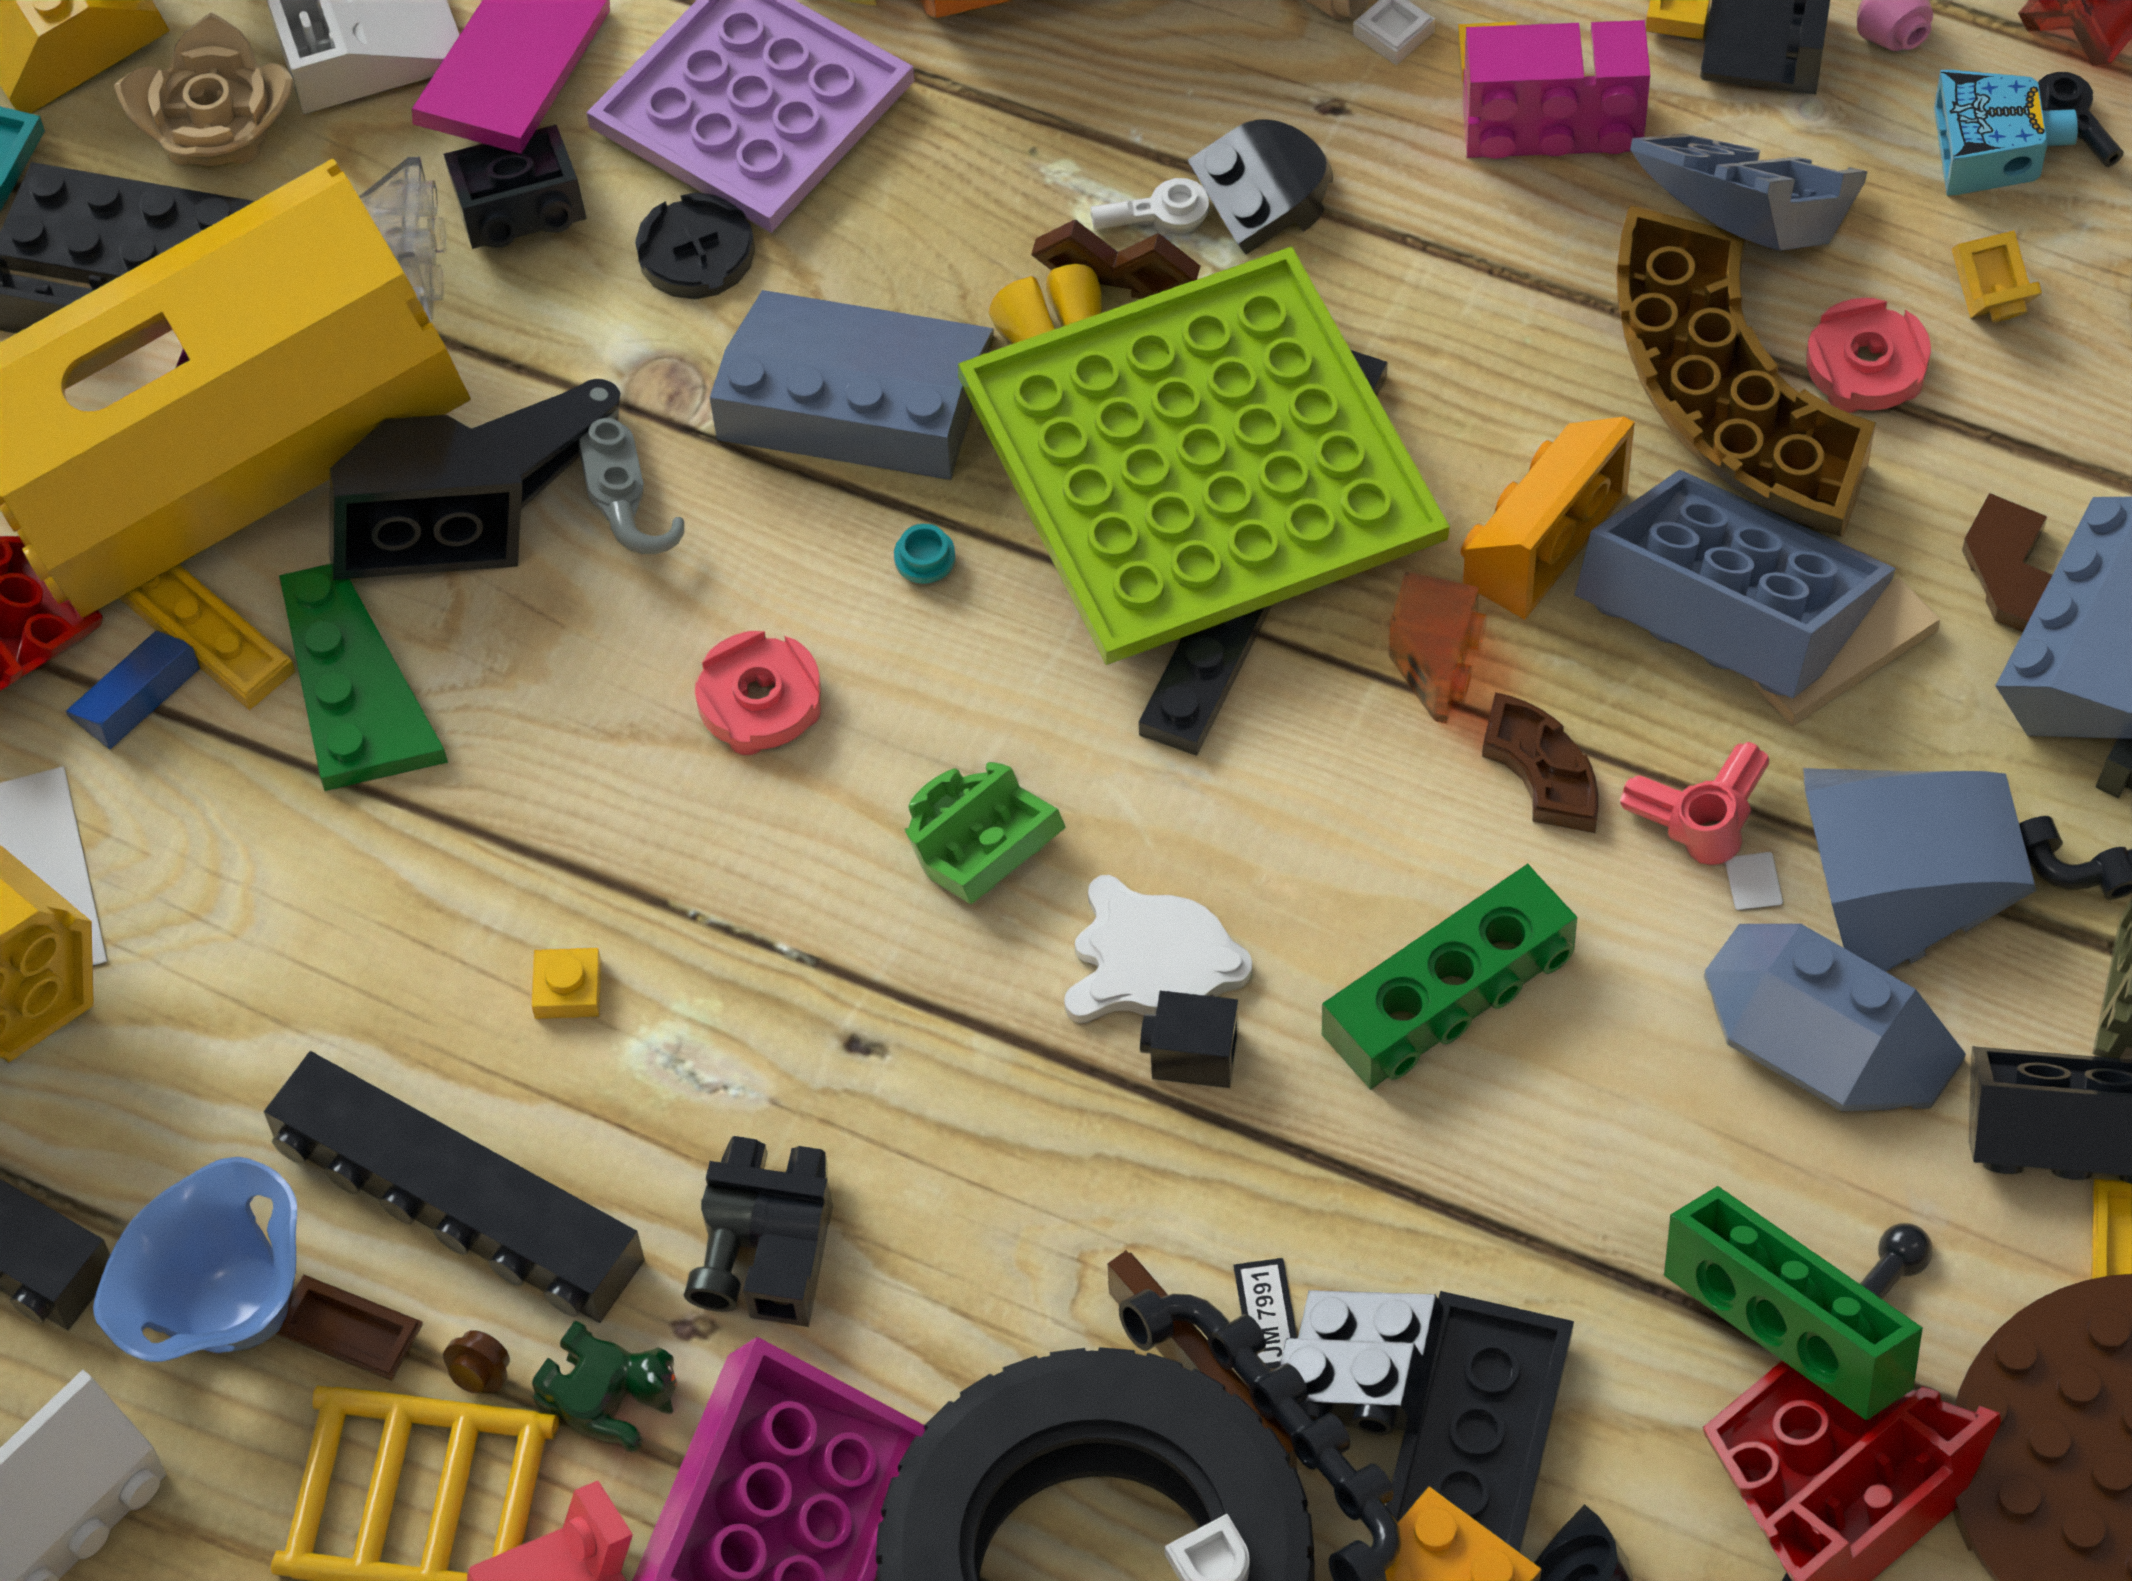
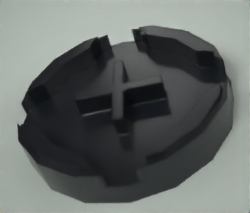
M695 192L680 195L681 201L673 202L668 206L665 201L654 207L640 223L635 241L641 272L653 287L673 297L700 299L719 295L738 284L751 268L755 252L751 225L746 221L743 211L734 204L713 194Z

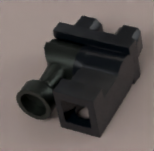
M733 1136L728 1143L721 1162H709L705 1178L707 1186L703 1199H701V1211L708 1233L705 1262L703 1267H697L690 1271L684 1298L689 1303L710 1311L727 1312L734 1310L741 1283L731 1271L740 1246L754 1248L757 1250L753 1267L749 1266L743 1289L750 1318L809 1327L827 1229L833 1210L828 1183L826 1152L822 1149L804 1146L791 1148L786 1172L764 1169L768 1155L766 1144L757 1139ZM772 1301H778V1302H784V1303H790V1304H788V1305H780V1304L774 1303V1302H772Z

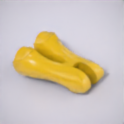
M1071 264L1050 271L1046 281L1047 296L1062 327L1102 313L1101 286L1092 268L1081 264ZM1034 276L1022 278L1008 284L996 294L990 304L989 316L997 332L1012 344L1055 329L1038 280Z

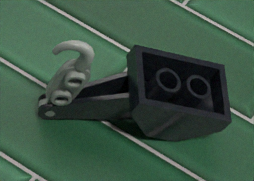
M604 379L588 380L562 394L474 428H469L449 415L384 419L330 467L329 556L333 580L518 567L521 510L579 456L590 501L610 522L611 530L617 541L628 550L640 554L654 555L669 551L679 544L685 533L684 520L681 517H675L669 532L658 536L646 535L636 528L634 519L643 497V479L632 432L618 421L620 391L615 384Z

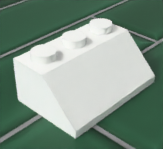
M84 1370L80 1371L0 1448V1581H59L79 1559H87L94 1555L106 1542L110 1529L130 1510H137L147 1504L157 1492L160 1481L167 1475L154 1447L98 1383Z

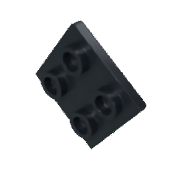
M1712 0L1700 72L1701 79L1816 95L1830 0Z

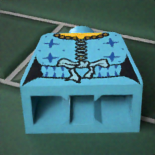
M1940 70L1934 113L1947 196L2035 181L2041 176L2047 146L2076 144L2078 133L2076 111L2074 109L2043 111L2039 85L2032 77L1960 70Z

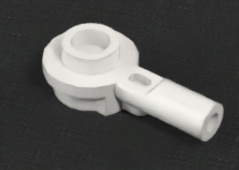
M1174 178L1156 187L1151 198L1091 206L1093 229L1097 230L1138 223L1141 226L1154 225L1155 229L1159 232L1167 231L1177 235L1188 234L1195 231L1206 218L1209 212V196L1205 188L1198 182L1187 178Z

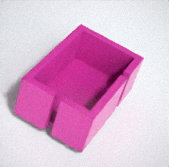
M1645 20L1591 22L1595 76L1584 77L1579 23L1466 27L1462 104L1467 158L1488 157L1499 159L1507 156H1562L1580 153L1620 154L1631 152L1632 138L1645 137L1651 77Z

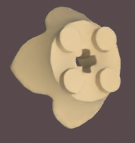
M210 12L185 31L175 44L171 65L168 69L160 70L151 66L138 68L118 80L114 87L118 100L128 119L138 129L157 141L164 151L168 153L169 159L173 163L181 166L193 164L211 167L232 162L246 164L258 157L260 143L266 138L270 125L281 114L291 95L294 83L291 74L284 66L268 63L260 67L256 62L251 44L243 33L226 20Z

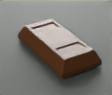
M303 1274L289 1299L287 1316L280 1330L275 1335L392 1381L423 1326V1322Z

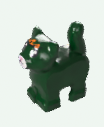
M578 1321L572 1323L560 1341V1347L569 1352L566 1361L573 1364L575 1368L569 1374L563 1375L560 1372L559 1365L552 1359L547 1358L532 1380L535 1392L533 1399L539 1409L552 1415H559L575 1432L581 1435L592 1436L608 1443H618L628 1452L638 1451L643 1442L641 1433L635 1426L626 1421L613 1419L623 1398L628 1393L638 1402L655 1408L662 1413L672 1414L674 1411L670 1400L677 1386L673 1370V1355L659 1347L641 1353H630L615 1343L594 1338L586 1326Z

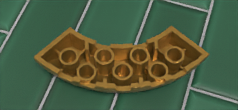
M1629 205L1621 233L1617 264L1618 308L1629 355L1639 381L1654 408L1678 440L1703 465L1733 488L1766 508L1799 523L1843 537L1869 464L1876 422L1834 407L1811 394L1805 388L1799 393L1777 373L1778 365L1764 349L1752 326H1747L1742 311L1740 279L1746 239L1719 227Z

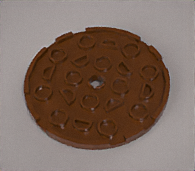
M2132 1274L2089 1279L2060 1288L2037 1299L2017 1312L1981 1348L1960 1386L1955 1401L1956 1406L1976 1412L1978 1407L1982 1406L1999 1412L2001 1416V1423L1969 1487L1955 1498V1509L1953 1510L1957 1527L1968 1551L1973 1549L1982 1566L1994 1581H2132Z

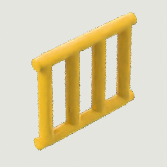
M317 1385L314 1388L312 1405L314 1410H319L286 1548L285 1551L276 1550L271 1562V1573L273 1575L306 1581H467L468 1573L448 1571V1566L479 1432L518 1437L492 1557L523 1545L545 1440H554L559 1428V1417L557 1415L544 1414L532 1410L340 1386ZM346 1415L385 1420L353 1558L313 1553ZM412 1423L451 1428L420 1567L380 1562Z

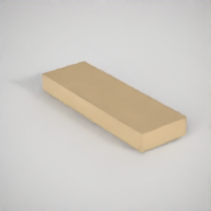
M1899 577L1886 587L1823 675L1796 697L1790 698L1786 695L1770 693L1764 690L1755 680H1752V685L1793 727L1936 633L1939 629L1940 618Z

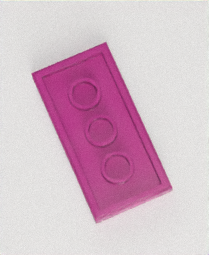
M482 0L412 107L413 125L521 154L609 14L610 0Z

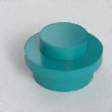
M917 524L908 528L897 541L894 548L896 569L904 578L915 583L927 584L943 579L951 572L956 560L953 541L943 530L932 524Z

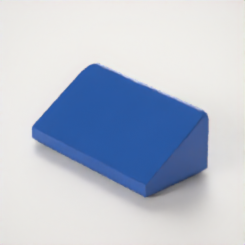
M155 631L66 710L67 716L110 750L200 669L193 647L181 639Z

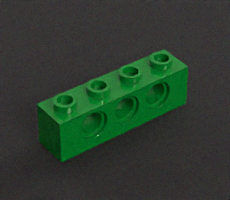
M1527 863L1323 1002L1321 1035L1370 1090L1388 1077L1391 1080L1399 1079L1411 1071L1419 1061L1420 1056L1439 1042L1449 1044L1458 1039L1469 1028L1472 1020L1492 1006L1494 1009H1499L1509 1004L1520 993L1523 984L1542 971L1545 974H1550L1561 968L1574 952L1578 917ZM1506 941L1513 943L1517 947L1510 950H1502L1494 947L1492 944ZM1448 976H1456L1467 982L1460 985H1449L1442 982L1441 979ZM1397 1011H1405L1416 1017L1400 1021L1391 1018L1389 1015Z
M1719 1186L1670 1214L1664 1276L1865 1420L1873 1417L1914 1389L1923 1327Z

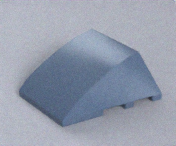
M1684 133L1632 138L1630 148L1642 168L1677 200L1718 227L1743 239L1779 251L1829 244L1862 189L1867 176V171L1849 167L1848 170L1837 171L1811 164V159L1802 157L1759 160L1760 150L1756 148Z
M1803 768L1806 798L1843 947L1883 971L1887 972L1907 959L1911 964L1926 956L1925 949L1958 929L1967 932L2037 891L2005 773L1989 771H1891Z

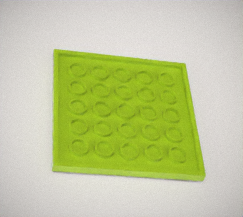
M1292 246L958 363V379L963 385L978 418L1105 665L1448 540L1450 526Z

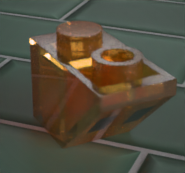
M1405 571L1390 620L1389 657L1433 720L1447 724L1453 701L1464 703L1471 680L1472 665L1465 664L1469 649L1480 650L1486 628L1487 614L1477 612L1479 587Z

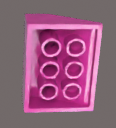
M755 1337L727 1356L632 1581H874L878 1567L876 1563L878 1524L884 1518L881 1515V1508L891 1478L898 1477L899 1475L897 1465L914 1438L923 1435L925 1432L924 1425L767 1341Z

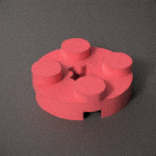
M1855 298L1833 305L1821 316L1820 324L1811 331L1808 340L1806 364L1812 381L1821 392L1828 396L1830 405L1848 413H1853L1859 409H1887L1916 398L1921 393L1931 355L1930 339L1920 320L1907 310H1905V314L1902 316L1896 311L1886 309L1887 301L1876 298ZM1868 346L1871 353L1883 354L1876 361H1865L1857 357L1859 347Z
M765 631L742 632L718 643L708 652L703 660V671L698 677V682L696 680L695 696L699 715L707 729L719 740L729 743L736 753L753 755L762 749L786 744L801 735L819 719L821 714L820 698L822 688L818 666L808 649L795 639L784 635V642L776 638H766ZM757 681L761 687H767L771 684L775 687L764 698L751 699L746 697L749 695L747 685Z

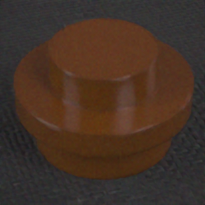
M477 1330L467 1331L462 1337L453 1339L443 1352L444 1363L448 1368L450 1378L465 1391L471 1393H494L499 1391L507 1380L508 1373L506 1368L510 1363L509 1354L497 1339L487 1333Z

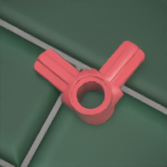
M1754 743L1738 744L1732 750L1714 781H1704L1695 786H1688L1683 792L1638 775L1634 778H1629L1626 782L1620 804L1624 810L1668 827L1670 839L1685 844L1690 856L1699 863L1707 865L1722 864L1732 859L1740 850L1742 844L1741 829L1751 814V807L1747 800L1768 767L1769 756ZM1709 821L1720 822L1714 826H1701Z

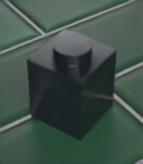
M1160 990L1156 1015L1144 1014L1140 1037V1053L1151 1054L1152 1079L1230 1088L1239 1032L1238 999Z

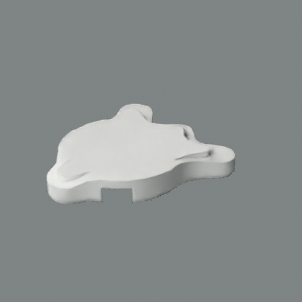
M1100 875L1090 883L1088 889L1089 904L1096 918L1092 924L1078 935L1075 941L1077 957L1083 962L1096 965L1098 969L1068 989L1064 998L1065 1010L1068 1017L1076 1023H1088L1114 1011H1131L1141 1015H1156L1160 990L1217 997L1223 992L1244 987L1252 975L1251 956L1245 948L1230 938L1218 918L1203 905L1191 899L1173 895L1140 894L1128 889L1116 877Z

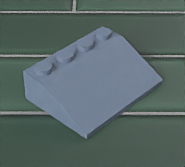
M762 290L726 347L711 391L710 403L716 439L951 480L973 408L963 385L958 379V363L989 353L994 330L990 327Z
M1679 469L1591 530L1575 596L1594 604L1605 615L1624 618L1649 630L1650 634L1660 641L1676 643L1702 655L1709 664L1715 667L1731 669L1755 680L1764 690L1770 693L1794 698L1823 675L1892 581L1896 568Z
M2132 496L2092 498L1995 685L2027 736L2132 739Z

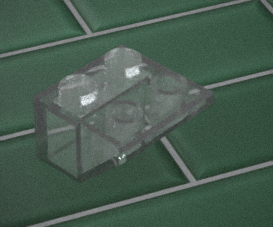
M420 156L407 157L359 195V198L408 278L430 320L429 323H433L434 301L443 300L444 296L443 271L440 264L436 265V253L446 252V227L443 217H434L437 216L438 211L435 181L425 180Z

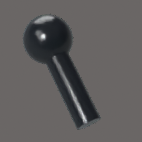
M1899 1223L1888 1228L1879 1241L1878 1254L1880 1260L1860 1284L1883 1300L1901 1276H1914L1921 1273L1929 1265L1933 1254L1932 1242L1928 1234L1919 1226L1911 1223Z

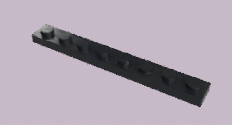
M1351 350L1377 396L1387 378L1388 362ZM1272 605L1182 637L1139 720V735L1197 756Z

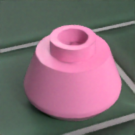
M1862 0L1857 10V31L1862 38L1891 51L1914 49L1923 43L1930 34L1931 22L1933 20V10L1930 1Z

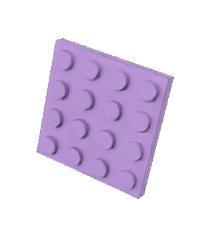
M696 0L586 113L591 129L704 194H713L729 201L743 211L745 218L772 233L915 81L912 65L795 0Z

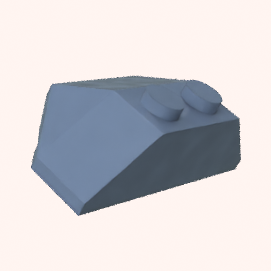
M1739 924L1705 970L1704 979L1708 990L1711 992L1715 1011L1727 1045L1840 1111L1889 1110L1912 1106L1913 1109H1929L1934 1105L1965 1060L1966 1053L1915 988L1803 924Z

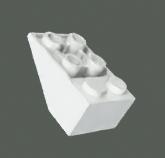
M267 0L273 26L288 71L292 76L293 85L303 114L433 77L460 35L447 0Z

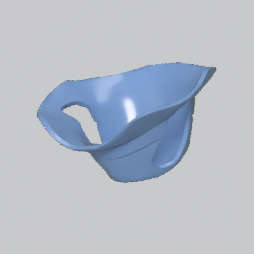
M231 1157L216 1160L200 1168L160 1193L131 1220L110 1254L95 1295L93 1312L96 1323L121 1350L135 1358L149 1362L172 1360L199 1350L214 1353L244 1351L266 1342L280 1330L287 1316L289 1297L295 1281L297 1200L290 1185L278 1172L265 1164L244 1157ZM257 1195L270 1198L273 1202V1210L267 1226L271 1245L259 1225L255 1222L256 1217L250 1207V1202ZM148 1327L159 1333L164 1332L171 1338L159 1343H151L143 1335L142 1331Z

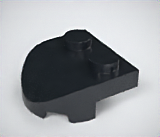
M1260 119L1243 123L1188 159L1189 164L1230 233L1245 254H1248L1295 222L1303 232L1309 229L1323 214L1324 206L1322 200L1326 194L1328 183H1333V172L1330 162L1314 140L1299 129L1276 120Z

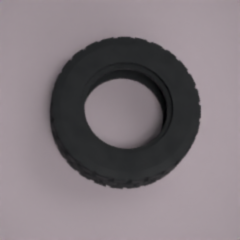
M1099 1347L1098 1351H1086L1085 1348L1050 1352V1356L1039 1359L1037 1356H1033L1002 1367V1372L994 1376L988 1374L961 1391L960 1397L954 1403L948 1401L924 1425L925 1432L923 1435L914 1438L897 1465L899 1475L898 1477L891 1478L881 1508V1515L884 1518L878 1524L876 1563L878 1567L876 1573L878 1581H979L981 1566L991 1539L1008 1515L1020 1504L1045 1488L1064 1481L1084 1477H1115L1135 1481L1163 1493L1184 1509L1199 1528L1228 1514L1249 1552L1250 1569L1247 1581H1315L1311 1514L1308 1513L1306 1508L1308 1507V1500L1297 1469L1291 1468L1288 1465L1290 1463V1456L1273 1430L1269 1427L1265 1429L1262 1425V1417L1237 1394L1231 1396L1226 1392L1225 1385L1197 1369L1190 1371L1183 1368V1364L1151 1353H1147L1146 1356L1135 1354V1350Z

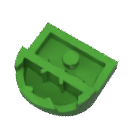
M988 762L986 764L987 772L965 777L956 768L948 770L924 785L915 794L908 806L912 818L909 828H905V832L925 874L932 881L969 904L974 903L982 895L992 890L998 882L1030 856L1039 852L1046 843L1066 828L1059 810L1020 787L1012 768L1001 763Z

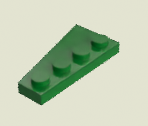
M331 563L279 575L324 791L448 763L445 749L350 579L333 580Z

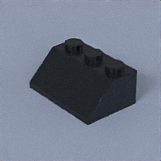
M1972 1046L1969 1145L1973 1162L1983 1163L1985 1169L2002 1174H2018L2024 1171V1167L2051 1169L2052 1174L2071 1180L2089 1179L2092 1177V1173L2119 1175L2122 1181L2132 1184V1059Z

